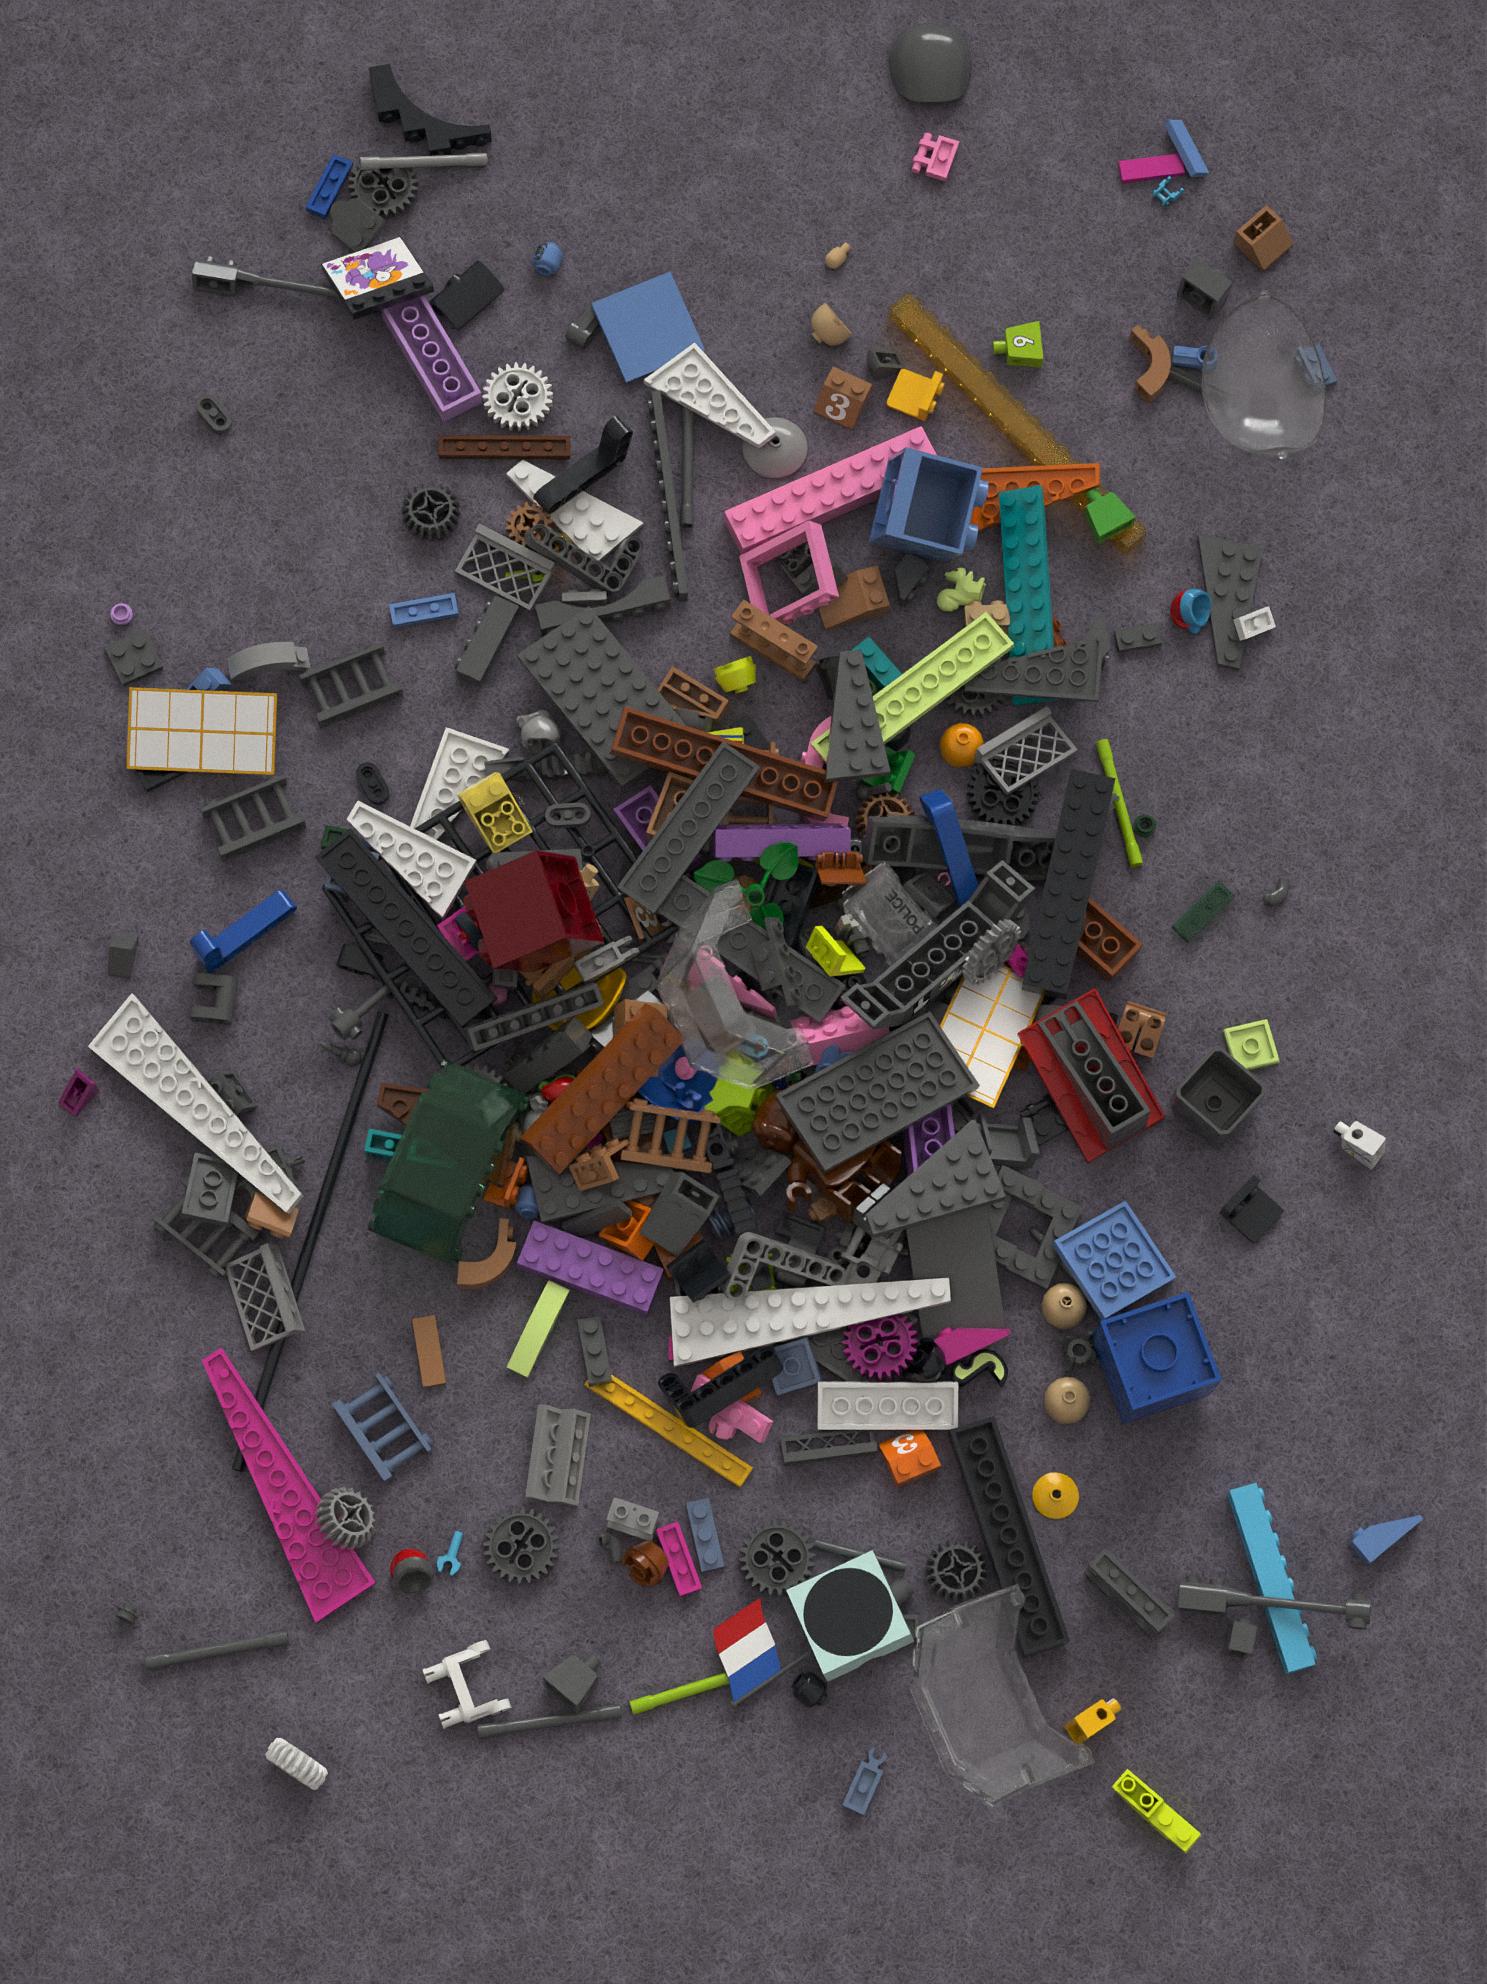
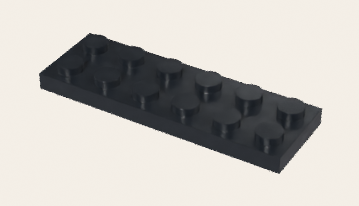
M799 863L795 874L789 879L778 880L773 877L763 904L765 906L768 903H775L782 910L785 943L793 950L795 949L820 880L815 868ZM742 970L739 971L738 977L746 985V990L753 989L760 995L776 1000L777 994L771 990L762 991L758 981Z

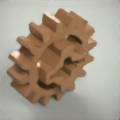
M525 502L524 508L517 505L518 511L511 510L512 518H506V522L509 524V526H506L507 533H510L508 535L509 539H515L514 542L522 544L526 548L528 545L524 540V535L530 529L526 526V521L531 526L544 524L553 530L551 526L554 523L550 519L551 514H547L542 507L538 509L536 502L533 503L532 507L529 506L528 502ZM534 531V538L540 540V534Z

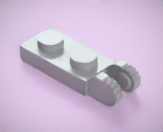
M626 936L615 943L613 941L574 962V966L584 984L624 964L625 961L632 959L640 953L638 948H632L623 954L620 953L619 949L633 941L631 936Z

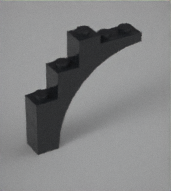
M390 64L369 67L379 122L392 123L396 119H400L404 140L417 142L422 138H426L429 156L451 155V149L453 148L462 150L470 145L484 146L488 142H492L490 125L468 126L449 123L425 113L414 105L401 91L393 76Z

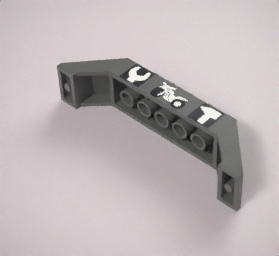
M1001 860L986 873L984 880L964 905L872 983L855 984L841 996V1000L872 1029L904 1025L963 974L964 968L962 966L966 963L965 959L970 956L968 952L972 950L974 943L980 941L979 937L985 935L987 929L990 931L993 924L997 926L999 921L1003 922L1005 919H1010L1014 922L1034 893L1035 888Z

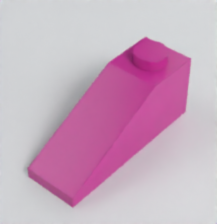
M948 1327L938 1332L939 1337L934 1339V1342L944 1352L946 1365L1010 1335L1011 1332L1010 1329L956 1328L951 1330Z

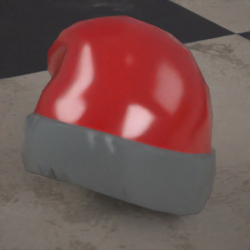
M417 1549L402 1550L395 1555L391 1562V1589L412 1593L425 1590L432 1585L434 1579L433 1569L428 1558Z

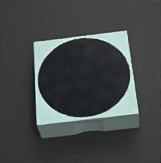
M873 1550L786 1590L827 1681H831L859 1668L870 1659L887 1655L914 1642Z

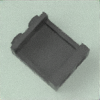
M979 1115L976 1123L993 1165L1033 1167L1040 1152L1031 1118L1022 1117L1018 1126L989 1124L986 1122L985 1115Z

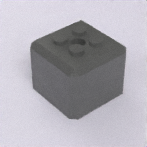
M1216 1047L1206 1055L1176 1088L1170 1100V1109L1210 1144L1222 1146L1259 1106L1266 1094V1086L1222 1047ZM1211 1098L1218 1099L1220 1107L1217 1109L1211 1108L1208 1105V1100Z

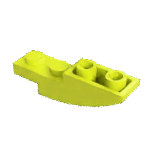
M1128 1769L1112 1786L1118 1795L1140 1816L1185 1854L1201 1837L1200 1832L1170 1808L1159 1795Z

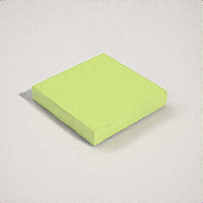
M1267 1019L1223 1030L1229 1054L1247 1070L1280 1062Z

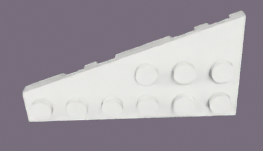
M524 460L520 461L506 473L507 477L532 503L536 502L533 499L534 494L542 486L555 478V476ZM584 491L553 512L550 518L571 543L600 562L613 552L622 541L632 536L643 526V522Z
M446 727L410 827L413 829L460 801L456 794L486 777L484 762L504 759L509 749ZM461 811L449 817V821L452 823ZM438 824L423 834L438 840L445 830L441 824Z
M357 801L347 817V822L444 920L465 881H467L477 864L476 860Z

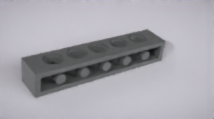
M591 982L463 1029L470 1049L477 1051L603 1006L604 1003L597 983Z

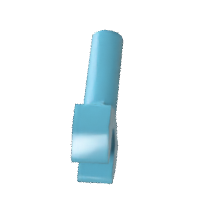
M455 1531L448 1553L443 1557H438L437 1567L440 1573L446 1562H450L453 1565L450 1571L451 1576L459 1571L461 1563L457 1561L456 1556L464 1535L463 1533Z

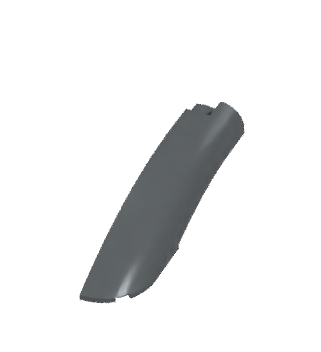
M886 814V817L868 816L866 834L862 835L861 839L862 856L867 865L947 870L933 823L928 817ZM958 819L975 874L986 875L988 871L1003 860L1025 880L1046 881L1057 832Z

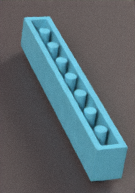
M1257 1483L1229 1490L1227 1497L1259 1595L1295 1600L1292 1593L1295 1591L1294 1584L1291 1578H1287L1285 1572L1287 1563L1283 1555L1280 1556L1278 1546H1280L1279 1538L1276 1532H1272L1270 1526L1273 1523L1269 1510H1265L1263 1504L1265 1496L1262 1488H1258ZM1263 1606L1285 1675L1313 1667L1315 1665L1314 1660H1317V1655L1314 1647L1309 1645L1307 1637H1310L1306 1623L1302 1624L1300 1618L1302 1610Z

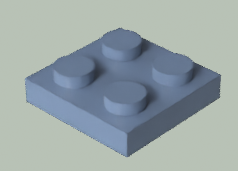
M808 1336L774 1347L784 1366L783 1371L772 1379L777 1395L822 1381Z

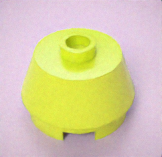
M751 656L713 669L716 676L714 679L725 693L735 690L737 694L748 690L747 685L756 683V664L753 663Z

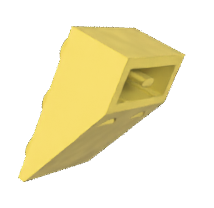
M498 772L492 773L456 794L467 815L492 853H498L533 832L501 774Z

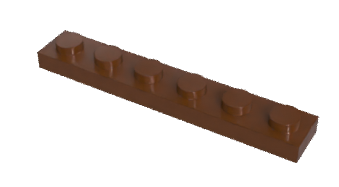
M439 435V459H570V436Z

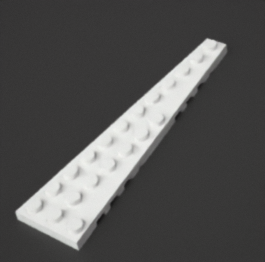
M131 993L88 1047L289 1214L302 1199V1193L143 1004Z
M949 1278L749 1291L740 1301H732L724 1293L707 1294L705 1298L694 1303L688 1296L670 1297L674 1368L713 1357L725 1356L730 1353L743 1352L760 1346L764 1347L777 1342H785L832 1331L853 1324L857 1325L870 1320L883 1319L887 1316L950 1303Z

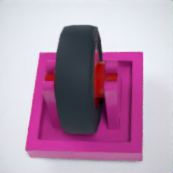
M465 906L436 925L465 961L480 952L478 942L480 939H483L479 923L474 922L468 916Z

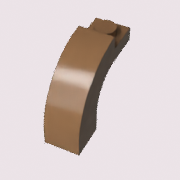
M1137 325L1131 330L1129 339L1145 354L1150 368L1136 381L1134 390L1150 404L1165 387L1170 371L1171 358L1168 347L1160 335H1157L1152 340L1149 332Z
M499 1219L498 1243L490 1257L480 1262L459 1261L458 1289L486 1287L499 1280L509 1270L517 1250L516 1242H508V1240H513V1226H509V1219Z

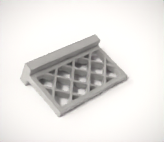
M479 523L475 530L476 535L455 572L532 612L551 576H555L559 568L555 562ZM478 542L485 543L488 552L476 555L475 547ZM500 552L504 553L507 562L495 565L493 555ZM490 556L492 566L480 570L478 559ZM475 560L478 571L471 573L463 571L466 563ZM518 562L523 563L526 571L514 575L511 565ZM509 566L511 576L499 579L497 569ZM494 570L496 581L484 582L482 574ZM536 572L545 574L542 582L532 583L530 574ZM527 575L530 586L518 589L515 579ZM513 580L515 590L508 593L502 591L501 583ZM531 590L533 597L530 603L527 604L521 601L519 593Z
M1047 706L976 750L974 760L978 765L982 764L1006 795L1077 753V748L1051 717L1052 712ZM1049 725L1054 731V737L1042 735V729ZM1028 737L1038 739L1037 747L1024 745L1025 739ZM1040 741L1053 742L1052 751L1041 749ZM1056 743L1064 744L1068 751L1065 753L1056 752ZM1010 748L1019 749V758L1007 756V750ZM1023 750L1036 753L1035 760L1022 759ZM1038 755L1051 756L1050 762L1047 764L1038 762ZM993 758L1003 760L1002 769L993 767L989 761ZM1006 761L1018 763L1017 772L1005 770ZM1021 764L1033 766V772L1031 774L1020 773ZM1004 775L1016 777V782L1008 787L1003 777Z
M266 1243L260 1246V1249L226 1264L225 1270L251 1351H257L293 1334L298 1335L305 1332L278 1245ZM258 1256H262L264 1262L261 1270L252 1267L255 1258ZM238 1265L245 1267L241 1279L236 1278L233 1268ZM250 1270L258 1273L254 1286L245 1282ZM263 1276L269 1278L270 1281L267 1292L259 1289ZM244 1285L252 1289L247 1301L242 1299L240 1294ZM257 1291L265 1295L261 1307L252 1304ZM270 1298L276 1300L277 1303L274 1314L265 1310ZM250 1307L259 1310L254 1322L250 1321L247 1316ZM264 1313L272 1317L267 1329L259 1325ZM277 1319L283 1322L285 1331L280 1334L272 1332ZM258 1328L266 1333L263 1340L256 1344L254 1335Z

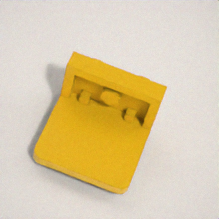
M901 369L887 399V407L926 421L928 414L934 412L937 404L935 401L936 396L941 395L945 385L942 382L943 374L935 371L932 379H929L909 370Z

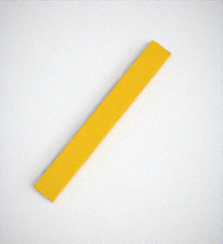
M611 1375L612 1383L589 1387L588 1380L586 1381L584 1386L739 1488H741L753 1470V1467L694 1428L685 1426L680 1419L613 1375Z

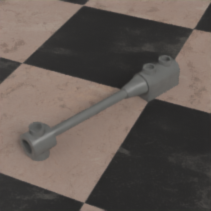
M205 257L203 260H196L192 271V287L197 290L235 296L238 287L261 285L339 298L334 288L261 277L258 274L240 268L232 260H227L222 264L216 263L212 257Z
M456 906L448 911L444 920L458 911ZM440 918L436 922L439 924L444 920ZM411 969L394 980L397 986L413 973ZM386 984L354 1012L349 1008L344 1010L342 1007H339L330 1015V1026L341 1039L346 1040L350 1037L352 1040H355L362 1033L360 1027L363 1025L360 1018L390 993Z
M1186 1576V1581L1180 1582L1178 1609L1180 1611L1226 1616L1227 1607L1257 1605L1346 1615L1345 1622H1348L1347 1627L1352 1629L1366 1630L1367 1624L1370 1625L1371 1601L1367 1600V1595L1353 1594L1352 1599L1347 1598L1346 1605L1254 1596L1224 1585V1580L1210 1579V1584L1200 1583V1577Z

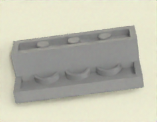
M545 1404L538 1405L525 1494L526 1498L541 1502L578 1506L591 1417L590 1413L577 1409H559Z

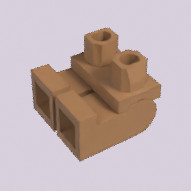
M1127 1000L1117 1029L1129 1051L1132 1050L1137 1032L1140 1029L1134 1052L1154 1058L1166 1013Z

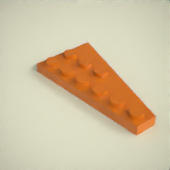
M1100 463L983 468L980 480L989 483L988 493L983 507L975 506L970 523L978 525V531L1001 523L999 492L1041 485L1044 492V506L1047 507L1100 487Z

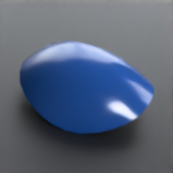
M679 1032L685 1040L659 1067L658 1077H650L636 1094L640 1099L648 1101V1105L653 1104L654 1106L701 1113V1110L705 1109L704 1106L713 1101L709 1092L715 1087L719 1076V1069L712 1052L704 1042L691 1034ZM681 1057H690L697 1064V1072L691 1079L683 1080L675 1072V1064ZM670 1116L676 1120H679V1117ZM688 1119V1122H695V1121H697V1120H693V1119Z

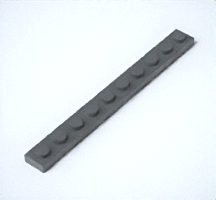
M652 391L651 400H648L649 413L654 415V420H650L651 431L656 433L657 437L656 440H653L654 452L659 453L660 459L656 460L657 473H662V480H659L660 493L665 495V500H661L662 511L667 513L668 520H664L665 533H670L671 539L667 541L668 554H673V561H670L671 574L676 576V581H673L674 595L678 594L679 601L688 600V589L660 391Z

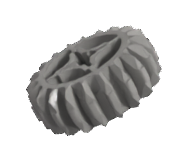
M344 1486L339 1489H332L322 1497L316 1506L318 1510L315 1516L318 1519L315 1524L321 1526L319 1532H324L326 1534L325 1540H332V1546L338 1544L340 1550L343 1548L351 1550L362 1547L371 1540L376 1531L375 1527L378 1522L374 1518L377 1513L371 1511L373 1505H368V1497L362 1498L360 1491L354 1493L353 1488L346 1490Z

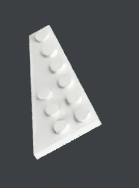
M696 343L690 345L644 379L645 385L660 391L666 397L757 448H761L776 436V431Z

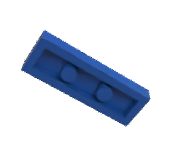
M333 154L306 205V211L326 219L332 204L335 202L353 168V162Z

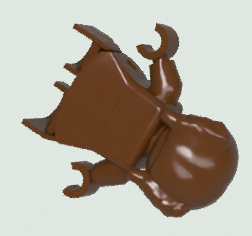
M784 1090L772 1093L756 1109L752 1129L764 1149H773L781 1155H792L790 1160L792 1163L786 1168L789 1183L786 1192L787 1208L791 1212H795L797 1204L795 1197L802 1196L806 1201H811L812 1192L806 1185L808 1180L813 1185L815 1184L823 1197H826L830 1203L836 1206V1212L839 1216L852 1223L856 1207L871 1195L870 1190L857 1183L852 1177L856 1173L865 1175L867 1184L875 1190L883 1183L889 1187L900 1171L902 1152L884 1140L824 1174L775 1100V1095Z

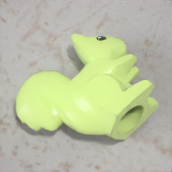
M957 568L945 573V579L956 584L955 589L947 588L938 594L937 605L942 611L952 612L957 610L959 605L967 606L973 601L981 602L986 584H984L985 578L982 577L978 582L973 581V572L970 571L966 576L964 568Z

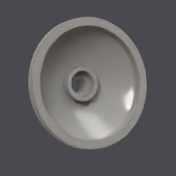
M777 417L766 418V422L776 431V436L761 448H757L743 440V457L747 465L760 476L770 479L788 477L798 471L805 462L808 449L806 437L802 430L789 420ZM773 440H778L779 443H778V444H773L772 441H773Z

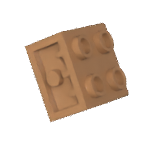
M616 1138L605 1143L606 1146H602L601 1143L594 1145L588 1149L589 1153L585 1152L575 1157L576 1161L569 1165V1168L579 1191L606 1184L619 1178L610 1156L629 1144L628 1139L619 1141Z

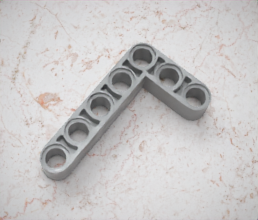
M746 1232L737 1241L727 1266L731 1276L721 1285V1290L732 1301L742 1300L747 1294L759 1261L832 1286L842 1285L847 1278V1273L842 1266L831 1259L752 1232ZM755 1241L754 1247L747 1249L748 1243ZM776 1248L775 1253L768 1257L769 1250ZM796 1255V1260L789 1264V1258ZM746 1262L745 1269L738 1271L739 1265ZM817 1262L815 1269L809 1271L810 1265ZM837 1269V1274L830 1278L831 1271ZM738 1284L736 1291L730 1292L731 1286Z

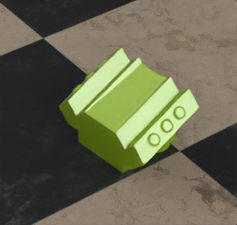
M734 1047L724 1053L728 1062L719 1066L720 1073L713 1090L709 1092L713 1101L704 1107L706 1110L715 1112V1115L721 1119V1125L741 1137L752 1130L756 1109L769 1095L775 1092L776 1087L774 1081L770 1080L771 1076L764 1065L737 1047Z

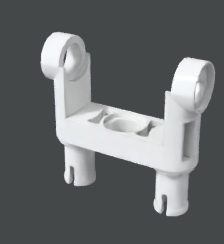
M487 1640L472 1644L466 1650L445 1657L442 1663L422 1669L426 1676L427 1684L445 1676L452 1679L460 1704L458 1708L439 1714L440 1720L443 1721L441 1723L444 1729L462 1721L469 1723L490 1714H499L501 1710L504 1712L512 1708L508 1698L500 1701L496 1699L474 1708L459 1665L479 1658L480 1654L489 1651L490 1647Z

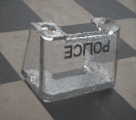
M884 860L864 875L867 884L850 886L842 892V905L845 908L844 912L851 921L856 920L859 924V931L865 938L869 936L873 942L871 944L878 954L883 953L887 958L885 961L891 967L939 925L926 910L924 912L902 887L897 874Z

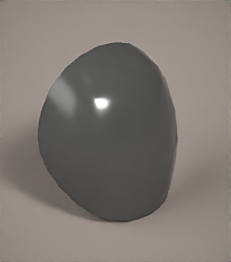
M923 23L907 28L897 37L890 51L889 70L894 86L905 98L925 103L946 102L961 97L966 91L971 78L972 61L969 47L961 34L943 24Z

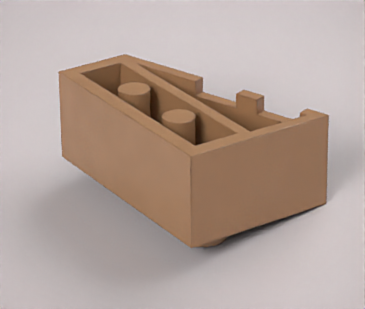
M673 666L657 689L674 711L675 709L694 711L699 713V716L704 720L705 716L711 717L714 720V724H719L730 708L728 699Z

